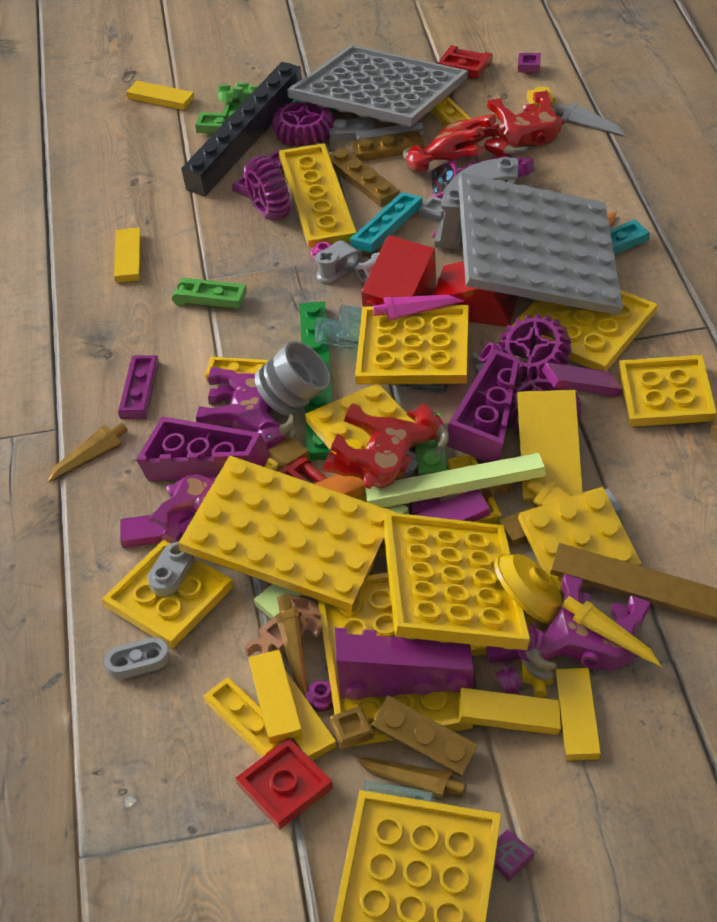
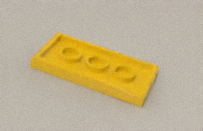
M576 391L517 392L520 456L539 453L545 466L546 476L535 478V480L544 486L552 480L570 497L582 493ZM532 479L521 481L523 503L533 502L537 496L527 489V485Z

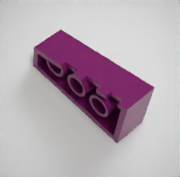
M493 348L448 424L449 441L446 444L447 447L485 462L500 460L518 369V357Z
M162 416L136 461L148 481L181 480L185 476L195 474L211 479L217 478L229 456L264 467L270 457V453L261 433Z
M335 627L336 662L341 699L360 700L365 697H395L404 694L426 695L431 692L442 691L460 692L461 688L474 689V669L470 644L377 636L376 630L364 629L362 635L347 634V628Z

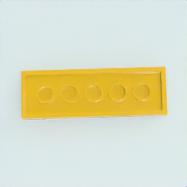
M325 143L279 150L280 162L308 248H313L320 242H327L329 244H334L340 240L349 242L350 238L357 232Z

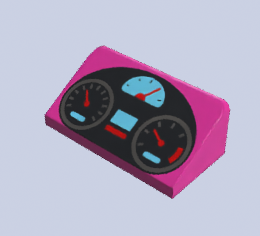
M449 160L432 169V196L440 199L443 198L448 184L456 176L455 160Z

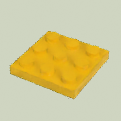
M703 355L619 360V373L630 427L714 421L717 411Z
M378 383L305 414L306 423L329 449L337 433L343 436L347 444L352 448H366L371 436L363 429L344 422L345 415L352 403L360 406L363 412L370 416L394 417L415 423Z
M603 486L519 513L518 520L540 567L548 573L561 595L564 594L561 589L563 578L550 575L559 543L641 566L642 564ZM582 584L581 588L587 587L588 585Z
M163 540L102 598V602L107 609L149 635L164 640L167 646L173 649L219 603L234 585L230 577L194 557L191 569L175 593L168 596L155 595L150 590L148 574L164 548L171 544Z

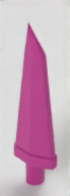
M450 295L385 297V304L373 306L374 316L387 315L389 321L461 303L464 300Z

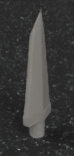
M558 103L555 107V112L563 115L562 119L565 122L626 136L617 124L575 103H571L568 107Z

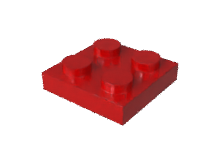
M287 738L235 777L237 785L279 830L333 789L332 780L290 738Z

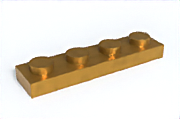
M343 147L329 154L334 171L379 207L389 204L400 194L399 189Z

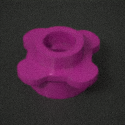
M502 662L503 669L495 673L503 690L507 694L517 693L521 695L518 687L522 686L523 683L514 667L508 670L504 662Z

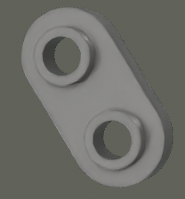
M178 542L166 546L148 574L150 590L158 596H168L175 593L194 563V556L179 551Z
M152 637L112 648L105 655L104 664L109 676L114 679H126L163 668L168 663L170 655L165 641Z

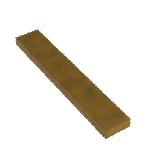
M562 543L558 544L550 575L563 578L564 574L582 579V584L626 597L634 596L660 607L717 623V588Z

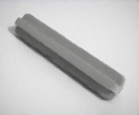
M419 121L410 127L395 125L360 131L356 133V140L418 130L420 135H422L424 130L422 122Z

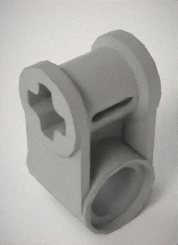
M341 240L318 252L315 256V261L319 268L317 280L323 284L336 282L339 278L355 270V266L362 262V253Z

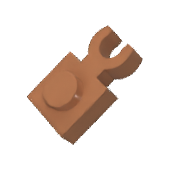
M290 595L292 609L298 608L301 635L304 634L305 629H308L313 633L314 637H318L323 624L320 621L321 614L312 598Z
M273 617L257 630L259 639L249 641L244 647L248 657L257 651L261 652L259 654L280 650L282 655L285 652L276 617Z

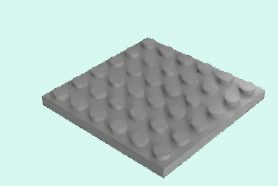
M349 45L288 89V98L297 99L300 103H314L321 108H335L339 112H352L360 117L377 118L380 122L398 123L401 127H410L468 79V70Z
M461 173L458 185L466 286L604 313L620 314L623 304L605 202Z

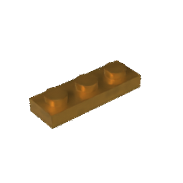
M419 130L406 131L405 133L383 135L382 137L370 139L363 138L351 142L353 154L361 161L403 155L405 149L414 145L424 149V142Z
M390 696L386 697L371 724V728L462 777L478 746L474 742Z

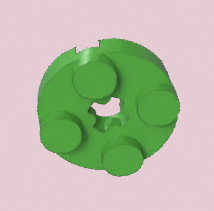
M237 82L235 87H231L229 84H219L218 100L223 102L240 100V103H243L259 85H249L247 82Z

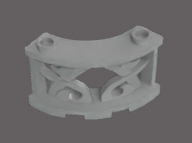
M503 157L479 162L464 169L451 180L443 194L441 209L445 210V213L436 232L434 248L459 250L462 239L458 180L461 173L493 180H502L504 182L508 180V183L516 184L518 159Z

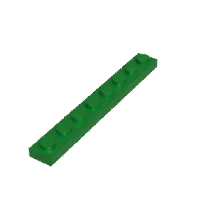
M325 301L300 303L301 342L311 347L320 355L330 373ZM331 375L328 387L316 398L311 399L305 406V414L332 402ZM305 417L307 450H309V460H326L331 450L306 423Z

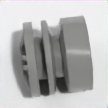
M299 341L288 342L276 353L274 358L269 359L255 374V384L264 401L273 410L287 416L289 414L295 415L301 411L302 407H305L311 399L316 398L330 383V373L320 355L311 347Z

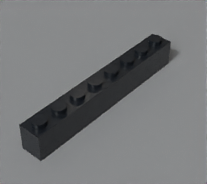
M281 61L181 168L186 191L205 197L269 128L273 123L274 113L277 112V109L283 108V104H290L294 100L288 98V89L302 79L300 66Z

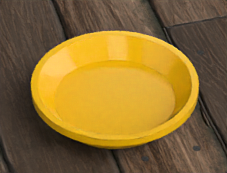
M501 554L496 558L494 567L504 589L530 616L550 625L559 614L562 606V597L554 581L544 569L530 558L520 554Z

